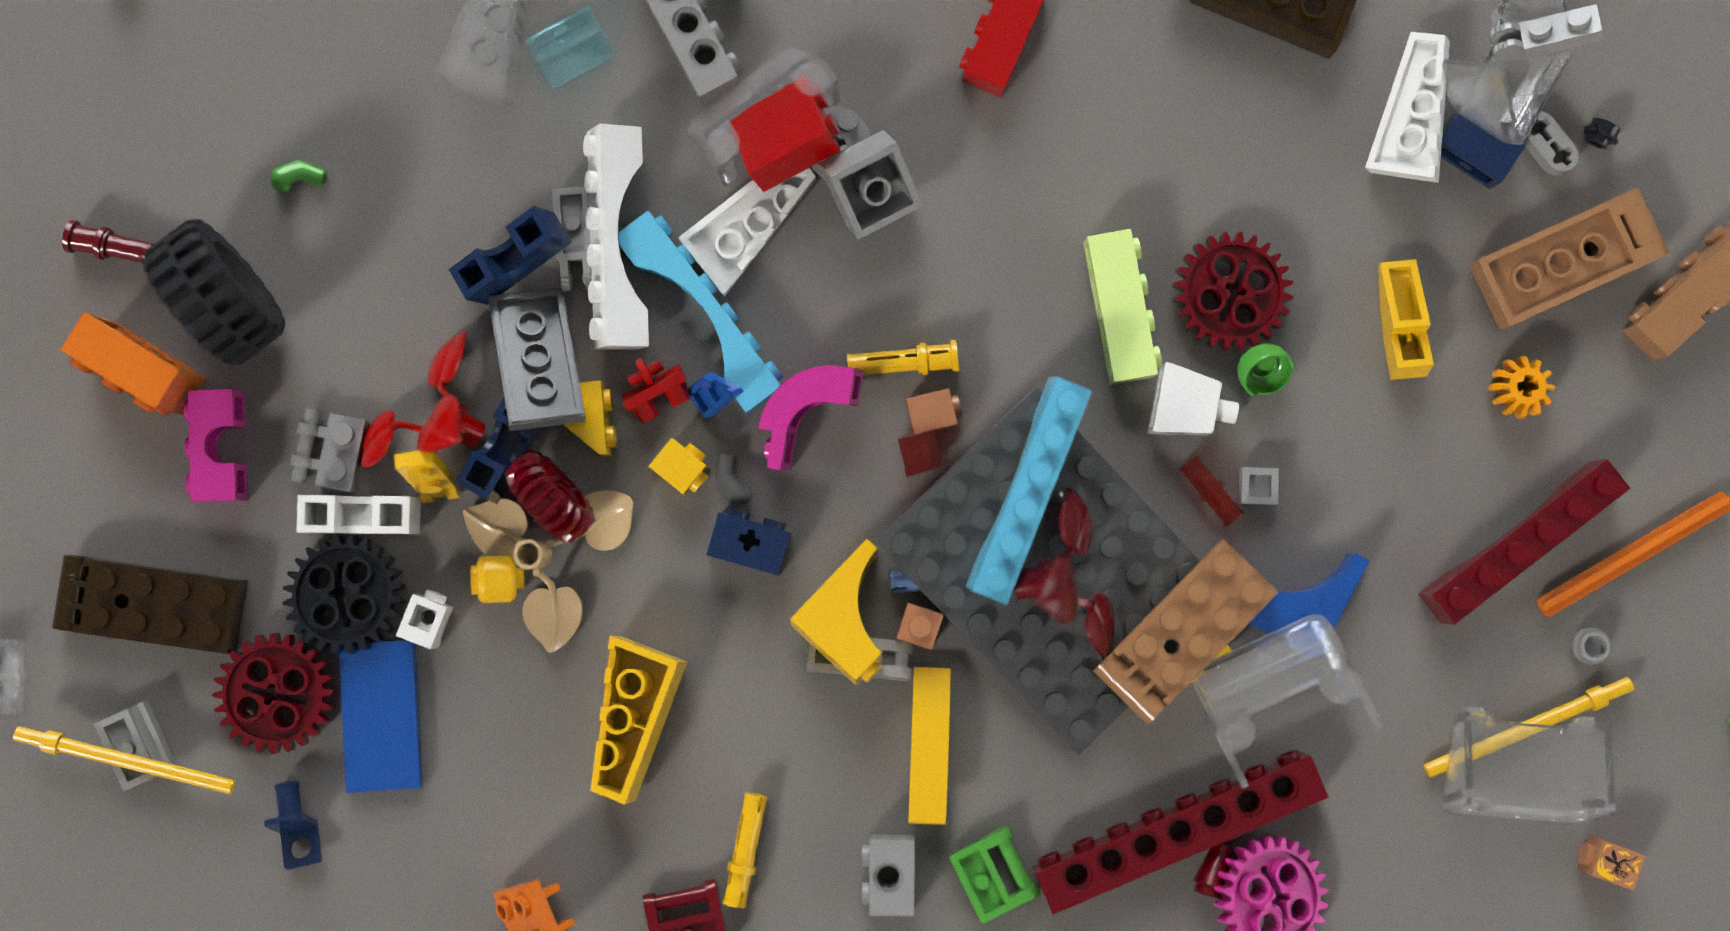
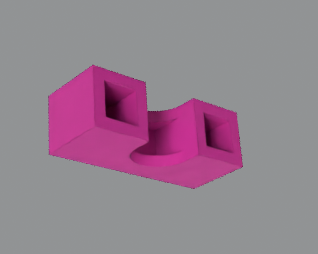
M235 389L188 391V400L184 403V417L189 423V437L185 439L184 448L190 462V473L187 474L185 480L186 491L190 495V502L248 501L247 465L226 463L220 458L217 451V443L223 433L231 429L246 428L245 392Z

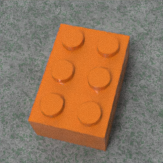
M83 312L60 351L72 357L69 363L75 368L87 374L93 372L103 377L101 383L106 387L121 394L124 391L135 396L132 401L134 404L148 412L153 413L157 411L165 416L169 412L184 415V403L188 400V391L199 390L206 380V377L119 323L87 312Z

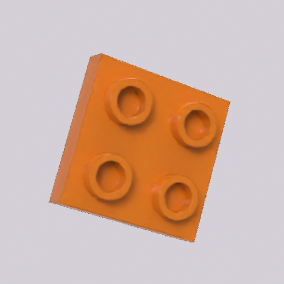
M539 879L504 887L493 893L496 901V913L500 920L505 923L507 931H564L575 925L573 917L556 922L547 901V897L561 890L559 883L550 884L542 888Z

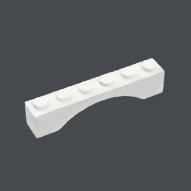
M598 124L587 131L583 141V152L588 157V171L585 174L584 187L585 191L589 193V208L586 211L585 222L591 236V244L587 249V263L591 266L592 281L588 286V299L590 303H593V318L589 324L590 338L594 340V350H638L649 346L648 309L636 295L624 270L618 243V218L624 193L633 175L643 164L642 128L637 126Z

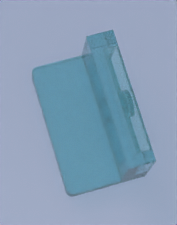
M589 5L525 39L551 88H556L615 56Z

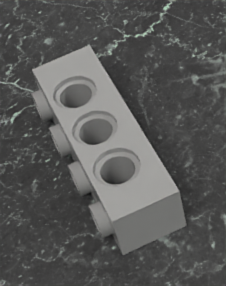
M645 0L702 106L740 86L737 75L742 72L740 64L733 52L726 55L720 42L724 41L725 38L717 22L714 20L709 23L703 11L708 9L705 0ZM686 20L698 22L697 28L690 33L682 32L680 30L681 24ZM704 51H711L716 56L713 62L703 65L697 62L699 54Z

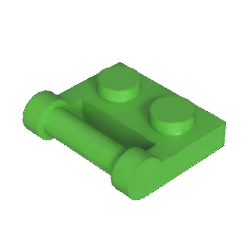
M1008 825L1002 826L990 834L948 854L981 924L1041 894L1037 883L1031 882L1010 839L1013 835ZM995 846H998L1018 887V890L1010 895L987 851Z

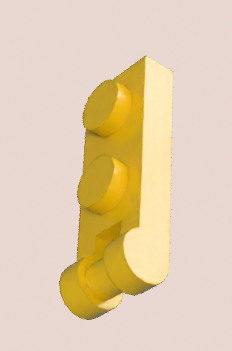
M418 450L394 455L396 470L419 493L423 504L433 503L436 498L447 496L449 500L461 497L460 485L455 483L457 476L436 452L423 453Z

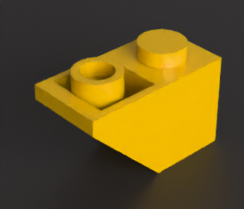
M602 381L579 382L585 411V422L563 425L599 455L604 457L612 456L611 448L617 447L616 429L614 425L609 426L608 411L614 410L612 389H606V384Z

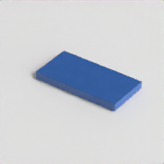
M408 640L383 641L382 643L370 642V650L368 651L363 650L357 644L356 654L353 655L347 654L343 647L339 655L346 793L423 787L416 644Z

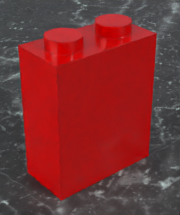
M804 77L727 119L748 175L763 192L841 151L835 136L840 134V131L830 114L826 115L824 111L828 107L827 100L819 87L813 89Z

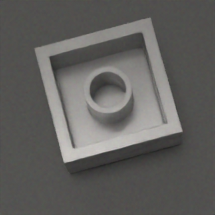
M884 130L818 163L845 225L858 240L923 207L897 142Z

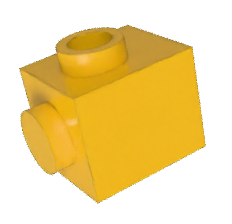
M673 438L668 441L648 466L686 496L690 491L696 494L709 478L705 474L709 466L702 462L706 455L690 442L684 447Z

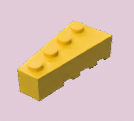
M609 635L608 649L610 651L608 667L605 668L603 706L600 708L599 740L596 741L590 791L622 804H628L637 799L685 671L687 661L625 637Z

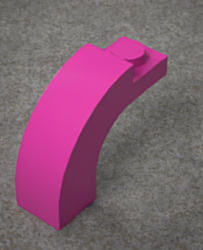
M832 365L818 366L795 374L778 387L768 400L758 429L772 431L771 438L767 439L764 448V457L768 459L767 468L791 470L797 430L801 420L811 409L825 403L858 407L864 370Z

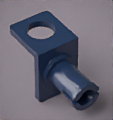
M297 781L282 782L274 786L279 817L264 821L266 828L280 833L284 868L287 870L317 864L322 861L318 820L302 813L299 793L300 784ZM301 837L308 838L311 843L309 854L303 858H295L292 854L293 843Z

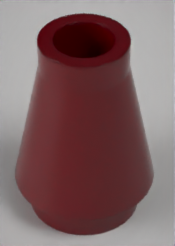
M1219 844L1209 849L1193 879L1196 882L1195 892L1215 899H1222V894L1215 891L1214 887L1224 885L1225 880L1218 875V872H1229L1230 868L1226 864L1225 859H1231L1232 847Z

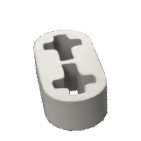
M1535 111L1519 122L1517 135L1520 141L1526 145V149L1544 171L1551 175H1561L1575 167L1579 159L1578 150L1550 114L1543 111ZM1540 123L1543 129L1540 130V134L1538 133L1533 136L1530 129H1532L1533 125ZM1563 151L1566 155L1562 160L1563 162L1554 163L1553 158L1556 156V153Z

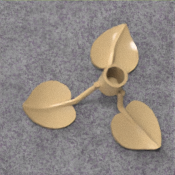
M612 490L597 491L586 495L585 498L593 508L595 521L584 534L587 543L596 550L610 551L616 549L625 542L631 531L634 509L632 497ZM501 498L498 504L487 501L465 508L463 516L468 532L475 544L485 555H511L519 567L527 570L533 569V575L538 576L548 586V589H535L527 596L522 608L523 620L529 632L544 646L548 653L561 649L572 639L581 624L583 604L574 588L565 586L556 589L555 583L543 572V568L551 562L552 548L567 542L560 541L558 538L548 540L547 542L541 539L521 538L528 530L529 521L524 508L513 500Z

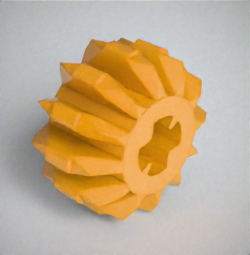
M1526 356L1517 357L1515 362L1511 359L1503 361V370L1497 369L1492 372V376L1498 383L1490 384L1488 389L1490 391H1497L1498 396L1493 398L1491 403L1494 405L1504 403L1502 414L1507 416L1514 412L1517 419L1526 418L1528 413L1532 416L1541 414V406H1548L1553 402L1546 394V392L1554 391L1556 388L1555 385L1546 383V379L1552 375V372L1550 370L1540 372L1542 361L1534 360L1529 363ZM1519 382L1520 385L1525 384V393H1523L1524 390L1518 391L1517 384Z

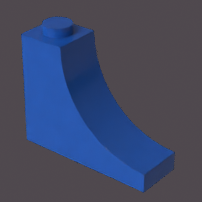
M1346 554L1336 570L1321 582L1298 591L1279 592L1248 625L1309 658L1319 659L1370 560L1358 554Z

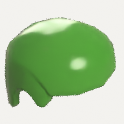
M1263 343L1251 347L1241 356L1237 365V375L1240 384L1251 396L1256 394L1269 395L1281 391L1289 383L1295 366L1290 355L1278 345Z

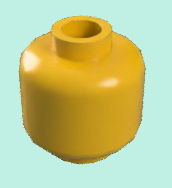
M511 555L480 556L476 565L470 566L471 595H477L481 603H510L515 600L517 589H524V569L516 567V562Z

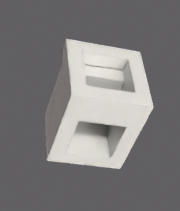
M426 589L424 595L420 593L412 594L396 636L428 649L439 648L441 637L453 610V606L445 603L447 596ZM428 610L433 611L435 614L432 624H428L424 619V615Z

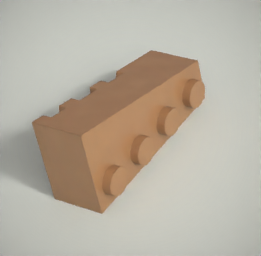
M1719 225L1713 229L1703 240L1707 244L1699 252L1693 251L1687 255L1678 265L1681 270L1673 278L1669 276L1661 281L1653 290L1656 295L1648 303L1643 302L1639 304L1627 316L1630 321L1622 331L1652 361L1669 357L1706 323V320L1702 317L1705 313L1711 315L1730 301V226L1723 227Z

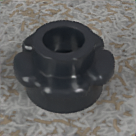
M1593 118L1590 125L1584 127V133L1588 135L1586 142L1594 147L1606 149L1608 145H1617L1619 142L1617 136L1621 129L1608 120Z

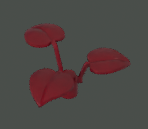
M1066 488L1068 494L1062 503L1059 518L1061 536L1064 543L1068 546L1066 552L1050 560L1039 561L1038 567L1021 569L1014 586V591L1019 599L1035 598L1034 603L1048 611L1056 621L1064 625L1073 622L1078 605L1084 606L1088 611L1085 617V628L1088 638L1094 649L1102 657H1108L1115 633V613L1112 603L1103 593H1096L1092 602L1088 599L1078 598L1075 589L1074 570L1071 562L1068 560L1076 552L1079 556H1085L1088 553L1093 532L1091 516L1081 496L1074 489Z

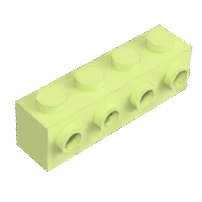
M1131 229L1087 236L1083 246L1109 385L1153 378L1158 375L1157 368L1162 367V358L1159 347L1153 346L1151 332L1155 331V320L1152 310H1146L1144 296L1148 295V283L1145 274H1139L1137 260L1142 258L1139 239L1133 238Z

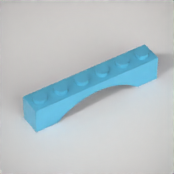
M649 211L645 212L618 232L619 246L639 272L658 276L677 285L691 295L706 311L715 326L721 343L724 360V378L742 387L744 392L736 400L749 416L770 399L772 394L781 385L779 381L784 378L771 360L766 364L756 353L762 348L752 334L748 331L743 335L734 323L740 319L727 302L720 305L712 294L718 290L705 273L698 276L690 265L696 261L683 244L679 247L673 244L669 236L674 232L664 218L660 215L655 219Z
M1059 377L1048 378L1036 408L1027 443L1013 482L996 521L978 553L966 583V587L971 591L1007 605L1091 396V390Z

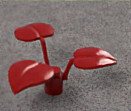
M464 330L448 340L438 350L430 364L428 385L432 387L437 386L438 391L444 398L437 403L429 420L422 426L398 420L394 421L395 412L391 410L384 411L378 415L370 424L363 440L361 450L362 468L366 469L374 466L385 456L392 443L394 431L400 428L420 432L417 439V449L423 453L440 451L458 443L470 449L478 445L484 435L485 424L466 414L468 408L460 404L457 398L447 390V383L455 377L461 364L468 332Z

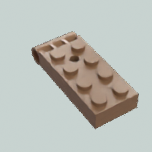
M1639 187L1468 265L1499 330H1502L1665 257L1670 252ZM1584 246L1589 248V256L1584 252Z
M1222 539L1109 653V656L1105 657L1096 666L1093 672L1148 725L1279 592ZM1169 639L1177 644V650L1173 654L1167 653L1164 649V644Z

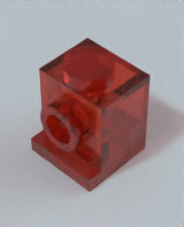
M934 430L897 440L906 477L942 468L940 462L941 455Z

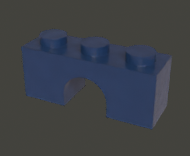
M537 206L531 207L506 226L511 237L503 244L489 250L476 248L448 269L465 299L488 305V296L503 294L571 244L570 238L555 213Z
M504 397L493 415V418L496 419V424L490 438L479 451H472L455 483L495 504H498L508 486L505 472L521 454L524 455L528 452L541 429L539 427L509 431Z

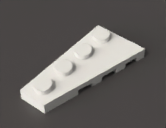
M1410 33L1365 166L1370 173L1439 183L1450 41L1446 35Z
M808 168L766 192H763L752 180L678 237L724 297L816 181V176Z

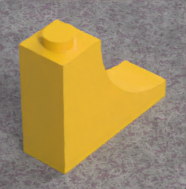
M868 539L852 553L790 618L791 626L855 686L862 679L868 683L882 668L878 663L882 659V653L868 637L858 609V597L863 578L871 564L878 557V548Z

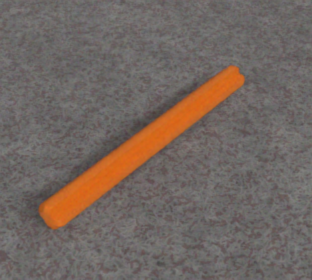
M1724 492L1715 493L1540 596L1536 600L1539 610L1546 617L1555 615L1730 511L1729 495L1727 496Z

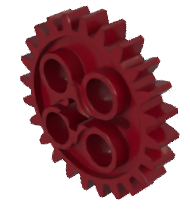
M1239 231L1233 241L1230 240L1227 232H1223L1220 235L1219 243L1212 235L1206 239L1207 249L1197 243L1193 247L1197 257L1191 254H1186L1183 257L1184 262L1189 267H1178L1176 269V273L1184 279L1175 281L1172 284L1173 288L1182 291L1180 295L1172 299V302L1183 304L1184 308L1176 316H1188L1190 320L1186 323L1184 329L1187 330L1195 326L1198 329L1195 340L1207 335L1209 336L1208 347L1210 348L1220 340L1222 351L1229 350L1232 342H1234L1236 349L1241 351L1245 349L1246 339L1252 347L1259 345L1258 334L1265 340L1272 337L1268 326L1274 329H1279L1283 326L1277 316H1286L1290 313L1282 303L1293 300L1294 296L1284 292V289L1292 285L1293 281L1282 279L1281 275L1289 267H1277L1276 262L1280 259L1281 254L1278 253L1270 257L1267 254L1271 245L1269 242L1258 248L1256 247V235L1246 243L1244 242L1243 232ZM1220 259L1228 263L1230 266L1229 276L1224 277L1217 274L1214 269L1215 260ZM1245 262L1246 268L1235 288V292L1240 295L1230 301L1225 320L1221 322L1219 315L1230 295V291L1225 288L1235 282L1240 263ZM1250 273L1259 274L1263 278L1264 287L1262 290H1255L1250 286L1248 281ZM1202 293H1210L1215 297L1217 301L1215 310H1207L1202 306L1200 301ZM1241 306L1248 309L1251 316L1249 324H1241L1235 318V309Z
M271 633L269 641L264 635L255 636V645L251 641H243L241 643L243 653L238 650L229 652L234 663L226 662L220 664L222 670L227 673L226 676L214 678L216 683L223 686L222 691L212 693V697L223 700V704L216 707L214 711L225 712L227 715L220 725L232 724L234 728L229 737L235 738L243 735L242 747L250 746L255 741L256 753L265 751L268 745L270 753L277 754L280 753L282 746L286 752L295 750V741L300 746L309 744L307 733L313 737L321 734V731L316 724H327L330 722V719L323 713L324 710L336 708L335 704L327 701V696L338 693L337 689L327 687V682L336 678L335 674L325 675L323 672L330 664L329 660L317 662L316 659L321 651L313 649L307 652L308 644L304 643V640L299 641L295 645V635L293 634L286 635L283 641L281 640L280 633ZM260 661L264 662L268 667V675L265 680L260 679L256 673V666ZM295 670L300 671L304 676V685L301 689L296 688L291 681ZM248 683L261 689L275 687L277 693L305 697L306 703L303 704L288 697L275 700L274 694L247 690L244 688V684ZM250 697L254 698L259 705V711L256 716L251 715L247 710V701ZM286 706L290 707L295 714V720L292 725L286 724L282 718V711Z

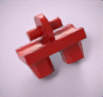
M642 357L635 361L639 371L628 376L627 379L632 387L642 381L645 382L621 394L623 398L622 403L628 412L632 410L643 424L660 415L658 408L652 400L658 395L665 392L672 407L678 406L690 399L685 384L686 377L680 364L653 377V375L664 370L662 363L658 360L647 366Z

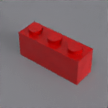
M988 0V2L993 3L989 15L982 14L977 23L974 35L979 36L976 45L974 49L966 48L959 65L960 68L964 69L962 81L1002 98L1044 0Z

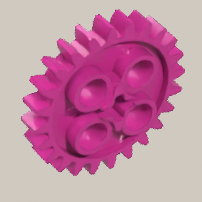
M1261 835L1259 841L1248 839L1247 849L1235 848L1237 860L1225 859L1230 870L1228 873L1218 872V875L1225 882L1224 885L1214 887L1215 891L1222 894V899L1214 902V906L1224 909V912L1217 918V922L1229 924L1224 931H1316L1313 927L1315 922L1325 923L1323 917L1318 913L1319 909L1329 907L1328 904L1320 901V896L1329 892V889L1319 886V882L1326 875L1325 873L1314 871L1320 863L1319 860L1308 858L1310 850L1299 847V842L1286 840L1284 837L1275 835L1273 838ZM1283 867V873L1279 879V871ZM1252 881V890L1248 893V886ZM1293 902H1294V904H1295L1294 910H1293V912L1291 913V906H1292V904H1293ZM1264 916V924L1260 929V922Z

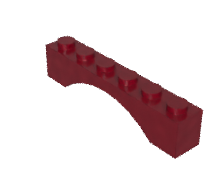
M1608 459L1588 462L1561 483L1543 504L1513 529L1476 555L1447 571L1418 595L1440 623L1455 625L1631 488Z

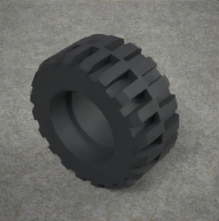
M200 219L186 220L145 251L142 260L144 263L143 268L148 274L149 282L155 287L157 295L167 305L175 319H178L184 326L183 328L205 350L210 351L216 359H221L227 365L243 364L283 334L286 326L285 318L281 315L282 311L274 301L275 299L272 294L267 290L263 281L252 270L248 262L208 223H204Z

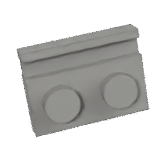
M148 700L142 701L131 708H127L94 724L101 743L105 748L177 765ZM112 765L123 792L158 777Z

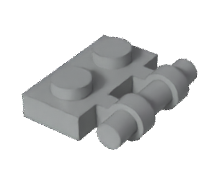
M305 408L302 423L298 422L296 433H300L296 455H291L290 465L293 466L290 480L305 483L308 469L317 470L315 485L355 492L361 464V450L369 421L329 413L327 427L317 426L320 411ZM315 437L324 438L320 460L311 458Z

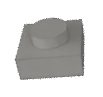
M1239 468V504L1278 505L1279 468Z

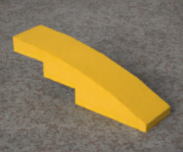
M914 667L908 823L946 825L951 668Z

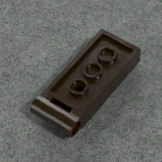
M1189 0L1191 4L1327 59H1330L1337 51L1357 0Z
M65 554L63 556L52 628L75 633L229 654L230 651L237 650L248 580ZM125 595L129 598L127 607L123 604V597Z

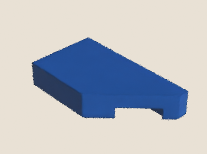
M712 372L702 376L688 389L691 400L705 421L718 415L744 392L741 386Z

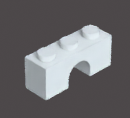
M298 495L297 532L420 534L421 499L411 496Z

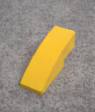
M1417 260L1380 262L1378 265L1380 312L1390 380L1427 377L1434 366L1427 334L1431 324Z

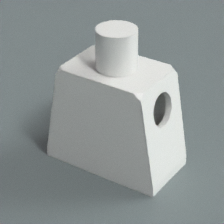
M1165 362L1159 370L1148 434L1202 436L1212 434L1215 421L1235 424L1239 403L1220 399L1222 382L1176 364Z

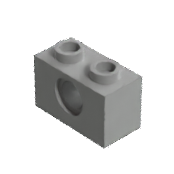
M870 834V845H862V867H869V882H862V905H869V916H914V835ZM885 866L894 867L899 873L898 878L892 883H883L877 876L881 868Z

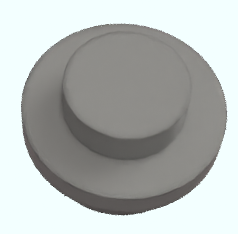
M1584 628L1574 635L1571 649L1577 660L1584 664L1595 665L1607 658L1610 652V642L1603 631L1596 628Z

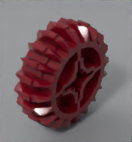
M529 450L524 455L521 454L505 472L507 484L511 487V492L518 498L517 501L523 505L526 512L534 518L535 522H538L544 530L549 531L553 537L558 538L560 541L573 542L576 538L584 535L595 521L593 508L583 496L582 491L567 476L566 472H563L556 463H553L549 457L544 456L541 452Z

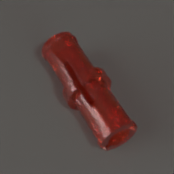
M1196 455L1182 466L1179 471L1185 475L1200 494L1198 496L1199 500L1202 503L1206 501L1226 527L1239 518L1244 511L1238 507L1223 488L1225 486L1224 482L1221 479L1217 481L1199 459L1200 457Z

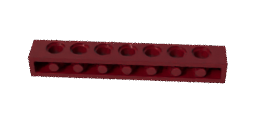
M1298 750L1285 752L1276 758L1277 763L1268 767H1264L1263 764L1252 766L1242 772L1244 777L1230 782L1228 778L1219 780L1209 785L1210 791L1197 797L1195 793L1184 795L1174 801L1176 806L1164 811L1160 807L1151 809L1140 815V821L1129 826L1127 822L1118 823L1109 827L1106 830L1107 835L1096 840L1092 836L1085 837L1072 844L1073 849L1063 854L1053 851L1038 858L1039 864L1032 866L1052 914L1059 913L1329 798L1312 756L1304 752L1298 753ZM1280 776H1285L1288 781L1286 791L1275 795L1272 790L1274 780ZM1245 791H1252L1254 795L1253 804L1247 809H1240L1238 806L1239 796ZM1217 805L1220 809L1218 820L1214 823H1205L1203 817L1205 810L1209 806ZM1176 820H1184L1186 823L1185 833L1178 838L1170 837V825ZM1144 834L1151 835L1152 846L1145 852H1137L1135 850L1136 839ZM1108 849L1117 850L1119 856L1114 865L1109 867L1101 865L1100 857L1104 851ZM1073 864H1081L1085 869L1084 875L1077 881H1070L1066 878V871Z

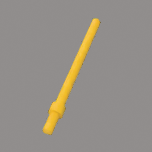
M1625 677L1604 687L1599 685L1585 690L1583 696L1425 763L1423 764L1424 770L1429 778L1434 777L1589 709L1597 711L1609 705L1610 700L1633 691L1634 685L1628 677Z
M19 726L13 735L14 741L40 747L42 752L59 755L62 752L230 795L236 787V780L69 739L66 738L64 733L53 730L41 732Z

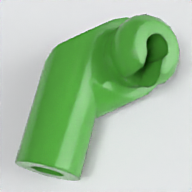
M295 160L278 166L272 171L270 175L273 179L271 185L274 190L282 193L288 192L292 188V183L299 180L323 187L327 180L328 171L304 161Z

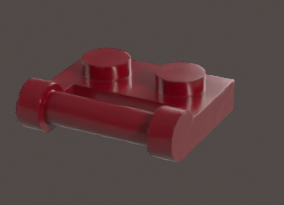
M708 880L702 886L656 896L655 892L643 895V905L649 931H727L717 880ZM704 900L708 901V911L660 921L659 910Z

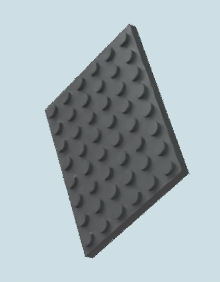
M1034 387L874 542L1068 745L1080 755L1129 707L1093 672L1105 657H1102L1094 649L1086 633L1085 617L1088 613L1087 609L1082 605H1078L1073 622L1064 625L1056 621L1048 611L1034 603L1035 598L1019 599L1015 594L1014 588L1006 605L973 592L966 587L978 553L1002 508L1025 449L1034 414L1042 392L1037 387ZM1077 430L1021 569L1038 567L1039 561H1047L1066 552L1068 546L1064 543L1061 536L1059 518L1062 503L1068 494L1066 488L1074 489L1081 496L1089 510L1093 532L1088 553L1085 556H1079L1076 552L1068 560L1071 562L1074 570V582L1078 598L1088 599L1092 602L1096 593H1103L1112 603L1115 613V633L1109 650L1110 653L1200 560ZM1169 639L1165 642L1164 649L1167 653L1173 654L1177 650V644Z

